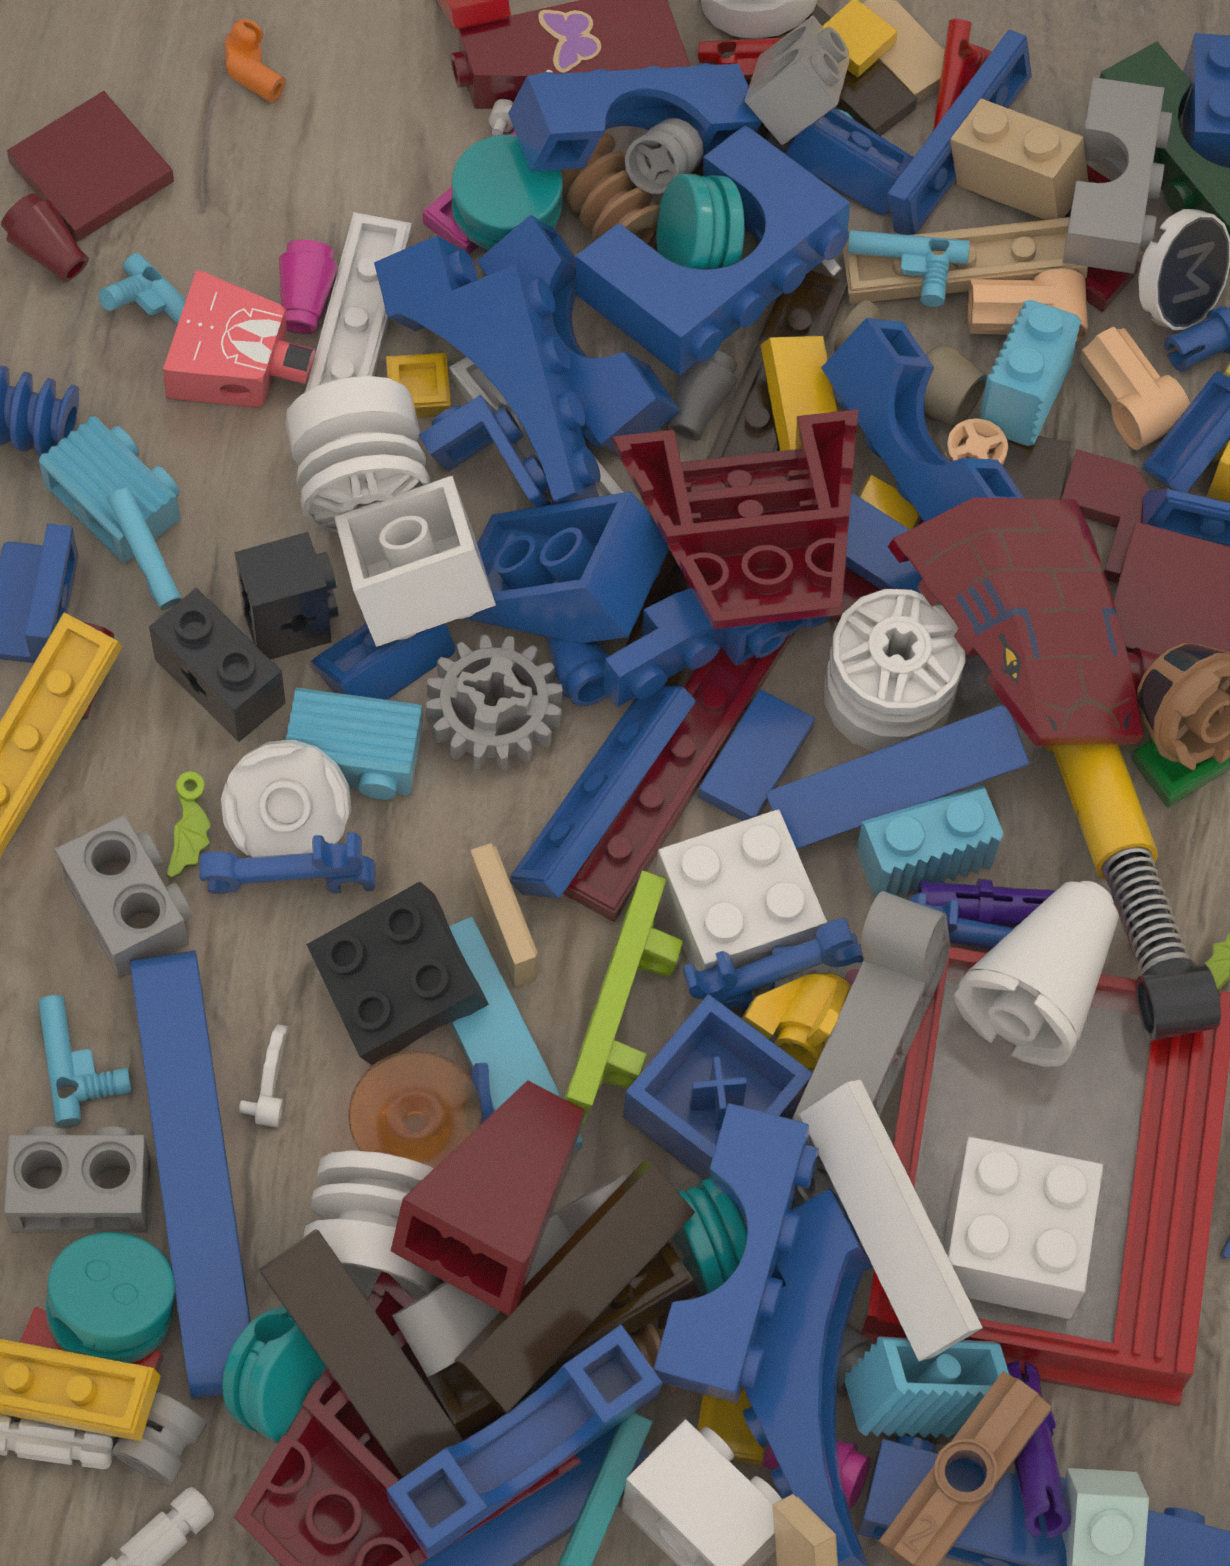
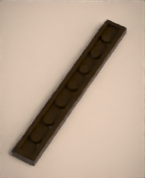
M811 270L793 292L789 294L782 293L777 297L707 459L780 450L760 344L773 337L823 336L825 344L845 298L847 282ZM670 549L660 567L658 577L650 588L626 646L642 638L644 609L676 593L691 588ZM686 668L668 678L664 686H679Z

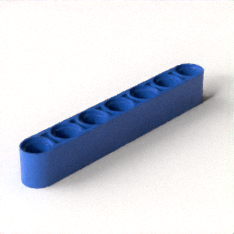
M196 950L130 960L172 1271L175 1280L187 1378L191 1399L196 1400L223 1395V1373L228 1355L235 1341L251 1320Z

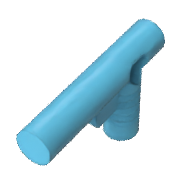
M850 230L848 254L902 258L901 273L903 275L923 277L920 301L928 307H940L944 304L949 263L968 264L970 250L969 240ZM932 251H945V252H944L942 255H938V256H937V255L933 254Z
M140 253L130 255L123 264L122 269L130 277L99 291L100 304L107 311L115 310L136 301L149 315H155L164 311L177 325L186 301Z
M129 487L119 489L111 493L107 500L141 571L146 575L151 598L158 604L159 609L171 608L182 600L168 572L165 560Z
M50 995L38 1000L55 1125L57 1127H72L80 1124L82 1118L79 1103L88 1101L89 1098L94 1100L95 1097L101 1099L102 1096L107 1098L108 1095L114 1097L115 1094L118 1096L132 1094L128 1067L115 1069L112 1073L110 1071H107L106 1074L100 1072L98 1075L95 1073L91 1050L84 1049L72 1052L64 997ZM63 1085L77 1088L67 1098H60L59 1088Z

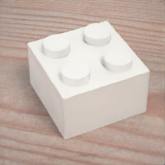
M453 476L406 491L396 496V498L377 501L334 516L353 591L376 647L395 640L410 638L418 632L456 619H464L474 615L476 612L496 606L478 545Z
M779 809L658 849L655 875L667 879L661 896L677 935L683 941L682 947L688 962L692 963L696 970L706 971L716 967L718 961L715 953L720 951L729 953L734 969L770 956L772 948H775V946L800 945L815 939L818 929L827 923Z
M968 1136L956 1167L943 1246L967 1297L1071 1319L1085 1292L1103 1164Z
M685 1419L626 1478L622 1511L678 1566H762L776 1551L772 1505L782 1500V1498L760 1477L754 1476L749 1481L730 1462L734 1458L733 1452L714 1431L704 1427L699 1432Z

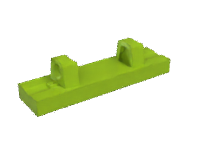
M643 870L630 899L564 1097L565 1100L585 1110L580 1130L584 1126L597 1090L600 1089L602 1082L628 1089L642 1073L647 1054L614 1040L637 969L669 978L675 970L682 950V940L653 928L655 923L653 919L667 879Z

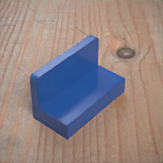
M47 523L43 545L5 542L3 544L0 556V659L35 663L63 613L68 612L79 556L72 526Z

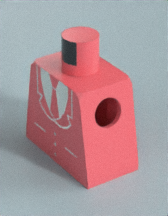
M196 270L163 367L165 396L174 400L258 408L266 402L273 377L307 384L314 361L315 349L285 342L287 334L286 309L280 304L206 272Z

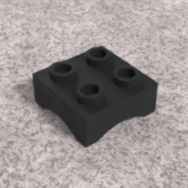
M420 881L306 944L359 1057L374 1067L392 1059L404 1048L431 1031L457 1019L469 1016L489 1005L455 941L435 894Z

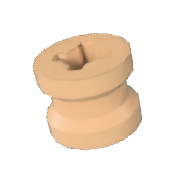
M979 418L967 419L957 424L949 433L944 456L950 461L965 457L999 460L1003 466L1008 450L1007 438L1000 427L991 421Z

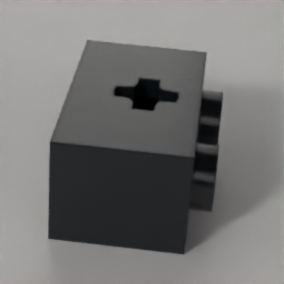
M309 532L234 552L244 617L253 643L270 660L332 642L330 619L339 616L333 589L337 588L336 580L327 552L315 553Z
M197 587L149 626L155 660L238 742L286 703L282 670Z

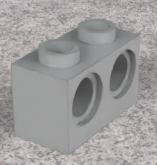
M813 15L759 55L744 101L781 145L788 142L838 105L850 61L848 58L849 51L845 42L833 28L827 27L824 29Z
M125 814L55 848L61 874L119 979L131 973L130 960L167 955L189 944L184 922L192 918L188 903L175 882L165 887L155 869L163 865L155 843L146 830L136 834ZM119 859L129 863L127 868L117 875H104L98 872L99 868L110 860ZM140 912H151L158 916L156 922L147 928L136 929L127 925L128 920Z
M48 1126L31 1128L27 1130V1135H9L4 1214L12 1233H147L150 1154L145 1136L134 1135V1131L128 1128L115 1126L98 1128L94 1131V1135H67V1132L63 1129ZM54 1167L62 1171L59 1180L48 1188L37 1189L28 1185L31 1175L40 1168ZM121 1167L130 1172L127 1180L116 1188L105 1189L95 1184L97 1176L107 1168Z

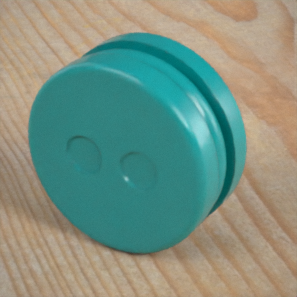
M496 135L476 142L460 156L453 170L452 212L457 226L471 242L486 250H490L529 215L536 217L555 229L562 211L563 178L561 170L531 172L517 135Z
M679 174L675 176L665 189L660 204L657 220V252L675 264L693 269H718L739 262L744 242V211L741 196L735 183L726 176L709 175L707 177H700L696 174Z
M711 1177L698 1182L697 1187H689L685 1192L682 1189L677 1190L695 1213L671 1238L676 1254L694 1279L699 1293L695 1295L696 1298L714 1291L731 1277L742 1260L748 1235L736 1204L723 1191L712 1184Z
M102 1232L74 1241L56 1257L48 1275L45 1313L47 1326L53 1339L64 1351L125 1363H133L146 1357L163 1342L171 1326L175 1295V1280L172 1268L165 1256L155 1246L130 1234Z
M284 1307L273 1308L262 1313L241 1332L228 1355L222 1382L224 1402L233 1419L242 1426L258 1432L276 1443H279L282 1436L287 1433L302 1408L304 1399L326 1368Z

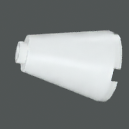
M1091 881L1064 883L962 976L959 983L960 987L954 994V1002L963 1018L980 1036L992 1043L998 1034L1015 1044L1016 1047L1010 1055L1023 1062L1042 1067L1062 1066L1068 1060L1070 1055L1077 1049L1119 920V914L1113 904L1114 901L1110 893L1102 886Z

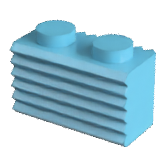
M1033 300L1023 302L1022 309L1019 310L1018 317L1015 318V323L1011 326L1010 334L1007 335V340L1003 343V348L999 352V357L996 358L995 365L991 368L990 375L987 376L979 419L991 421L999 426L1008 440L1025 446L1035 444L1072 364L1071 360L1074 356L1073 352L1076 347L1075 343L1078 339L1077 334L1081 319L1076 314Z
M91 416L85 424H80L76 431H71L67 438L61 439L57 446H52L48 453H43L38 462L43 483L47 490L52 492L55 498L60 500L63 506L68 508L71 514L76 516L79 522L84 524L87 530L92 532L95 538L100 540L104 547L108 548L112 555L118 558L120 563L125 564L134 557V554L107 497L119 489L129 487L156 540L181 520L177 501L180 491L172 477L163 468L155 466L150 470L137 458L139 450L136 444L121 427L115 426L109 430L96 416Z
M296 688L286 740L294 739L321 749L337 762L349 787L358 789L364 796L378 800L392 799L397 793L408 796L412 792L423 729L422 705Z
M983 785L862 821L856 851L874 898L882 891L896 896L900 892L907 896L910 889L918 890L920 880L944 883L946 878L955 881L958 874L967 878L970 870L979 874L982 867L991 870L1004 833L987 791Z
M878 1337L877 1344H871L870 1351H865L864 1358H858V1365H852L851 1372H846L845 1385L858 1431L863 1435L867 1436L871 1431L878 1437L883 1431L889 1437L894 1432L900 1437L907 1432L911 1437L919 1433L925 1438L930 1433L937 1438L942 1433L946 1438H949L952 1434L956 1435L1002 1371L1007 1374L1009 1372L1001 1346L995 1341L962 1340L931 1359L918 1361L908 1338Z

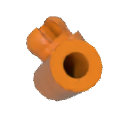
M238 20L232 25L231 33L225 37L226 71L233 80L272 103L281 95L286 84V78L262 64V46L260 41L263 38V31L260 26L252 20Z

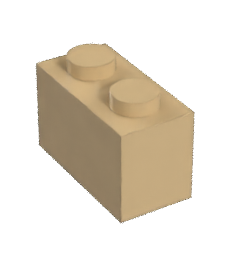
M982 98L950 139L957 186L1044 220L1064 218L1072 207L1076 180L1088 182L1083 136Z

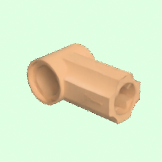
M1063 268L1051 269L1040 273L1034 280H970L967 322L970 334H1010L1011 326L1014 325L1015 318L1018 317L1023 302L1033 300L1076 314L1081 319L1080 330L1077 334L1078 339L1075 345L1084 341L1088 336L1085 277L1077 271Z
M1111 327L1096 335L1094 340L1081 350L1079 361L1110 402L1114 425L1123 441L1132 449L1139 450L1166 436L1190 405L1187 394L1177 380L1170 375L1160 377L1125 328L1116 329Z

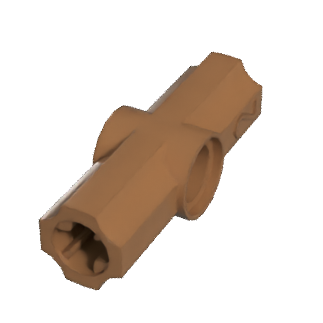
M1002 1371L953 1440L940 1450L935 1464L879 1539L878 1544L904 1566H939L979 1509L991 1499L997 1484L1048 1416L1052 1406L1024 1382ZM965 1458L977 1462L983 1468L986 1476L984 1484L972 1492H960L954 1489L948 1483L945 1476L947 1467L953 1461Z

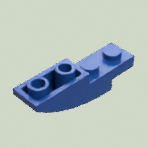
M689 588L644 609L642 638L605 658L603 689L618 708L635 697L642 700L652 696L664 686L668 678L687 667L697 669L704 666L717 655L720 648L725 651L731 661L737 666L754 655L757 658H762L771 654L781 646L788 635L804 626L808 628L817 627L831 616L713 629L695 594Z

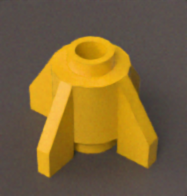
M833 973L805 975L757 996L750 1003L742 1020L767 1039L774 1034L776 1037L775 1045L813 1072L827 1040L838 1021V1016L852 986L844 978Z

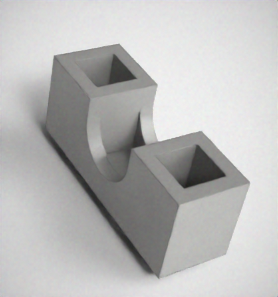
M1093 77L1083 131L1086 161L1105 164L1112 168L1119 177L1107 183H1091L1076 180L1062 263L1134 273L1139 251L1145 252L1150 242L1153 241L1156 216L1145 215L1147 199H1159L1164 164L1153 163L1155 147L1163 149L1167 147L1172 113L1161 111L1164 94L1163 87Z

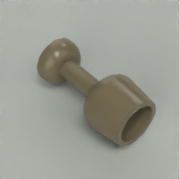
M864 300L851 311L835 339V352L866 318L882 320V314L876 305L868 300ZM940 345L926 353L934 369L925 392L924 414L955 427L964 421L975 408L986 387L987 375L956 348L949 345Z

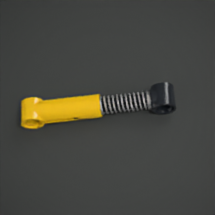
M1119 745L1044 746L1047 751H1053L1096 873L1103 880H1107L1108 886L1111 888V895L1114 897V904L1117 906L1118 914L1121 916V923L1124 925L1125 934L1128 935V943L1131 944V951L1134 954L1135 962L1138 964V970L1141 975L1136 980V1000L1139 1016L1146 1035L1150 1040L1155 1041L1218 1028L1221 1020V1009L1214 977L1206 964L1196 965L1190 959V956L1186 954V946L1182 944L1183 937L1178 934L1179 927L1175 925L1176 919L1171 915L1172 908L1168 906L1169 900L1164 896L1165 889L1161 887L1162 881L1158 878V870L1154 868L1158 858V851Z

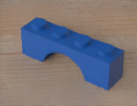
M704 63L690 67L660 68L650 66L635 70L608 71L597 69L580 73L555 74L543 72L536 75H527L508 112L531 172L585 168L604 131L613 127L632 126L650 130L657 123L665 119L678 118L688 122L697 130L703 143L704 157L742 126L747 125L756 132L762 123L744 101L749 87L739 64L712 65Z
M529 215L477 260L486 276L516 264L535 276L543 278L550 287L555 300V312L551 313L556 334L563 340L570 357V368L566 369L570 389L579 398L585 413V425L581 426L582 434L595 448L601 449L604 446L616 452L612 445V436L656 432L681 411L649 364L626 352L608 357L591 358L587 357L581 350L575 338L572 324L573 305L576 297V257L556 229Z
M866 318L821 367L834 387L833 394L839 404L846 410L858 409L857 422L865 433V443L873 453L883 459L896 479V489L906 501L916 508L924 522L973 497L1024 498L999 460L960 458L950 461L936 448L929 436L924 418L925 392L934 366L904 322Z
M728 1103L710 1166L712 1184L731 1198L746 1222L748 1229L746 1248L737 1269L720 1287L695 1299L672 1302L653 1369L664 1384L737 1404L742 1386L755 1388L765 1347L754 1345L761 1318L773 1321L783 1285V1280L772 1277L779 1251L791 1254L800 1224L801 1214L790 1211L797 1185L809 1188L817 1162L819 1148L808 1145L809 1124Z
M620 1325L564 1364L543 1386L504 1416L468 1439L443 1449L387 1489L388 1501L429 1559L658 1397L663 1382L623 1326Z

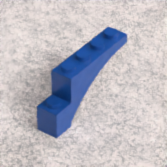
M437 235L375 261L374 265L388 318L414 331L426 327L446 339L475 363L495 385L522 423L541 462L553 501L564 503L599 497L596 483H599L601 479L600 469L593 453L585 445L581 426L585 425V413L579 398L570 389L566 369L570 368V357L563 340L555 332L551 313L555 312V300L546 281L516 264L477 280L476 269L469 254L464 249L458 248Z
M830 1188L790 1210L801 1214L800 1224L791 1254L779 1251L772 1277L783 1280L781 1295L773 1321L761 1318L754 1345L765 1347L755 1388L743 1386L752 1405L743 1410V1415L758 1444L762 1448L770 1444L780 1466L772 1470L771 1475L782 1498L784 1499L791 1494L799 1497L836 1534L838 1566H869L852 1524L841 1480L836 1437L837 1379L844 1334L863 1273L873 1268L841 1200Z

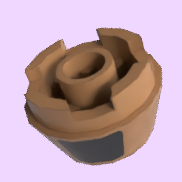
M1181 643L1168 649L1152 663L1143 675L1137 689L1136 697L1140 717L1158 752L1168 760L1180 762L1191 770H1196V763L1210 757L1222 763L1230 757V652L1197 643Z

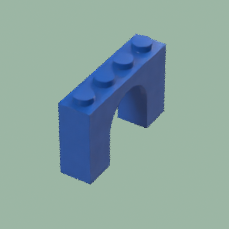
M747 125L742 126L703 157V176H726L737 186L743 204L744 228L752 234L759 244L749 256L733 265L718 269L703 270L684 267L660 255L620 223H617L576 255V295L679 376L698 361L704 362L710 359L726 338L740 327L746 328L752 325L767 305L782 293L789 294L802 283L806 274L823 260L835 258L843 250L849 238L850 202Z

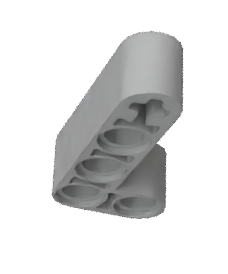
M885 891L877 895L867 915L861 937L864 961L792 1120L803 1122L799 1113L844 1083L856 1080L862 1081L880 1118L947 963L950 938L946 913ZM809 1135L808 1145L815 1147Z
M624 1174L551 1214L525 1285L627 1179ZM445 1281L396 1312L392 1317L427 1377L453 1364L459 1354L500 1311Z

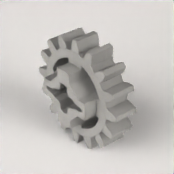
M481 635L480 649L473 652L463 642L456 644L457 661L453 662L450 659L441 657L437 661L440 678H428L427 697L432 700L426 702L427 721L436 722L433 725L434 740L436 743L452 739L450 757L455 761L466 752L472 753L474 769L481 770L487 758H496L499 769L506 771L508 769L509 756L517 754L523 762L528 764L532 761L531 744L535 743L540 747L548 748L551 745V730L548 727H560L562 709L557 705L562 703L563 689L561 684L552 683L554 681V665L550 662L536 666L538 648L533 645L525 649L522 654L515 652L514 637L507 636L501 648H493L488 635ZM516 676L522 679L528 686L521 685ZM492 699H499L496 706H490ZM458 718L468 720L473 730L465 726Z

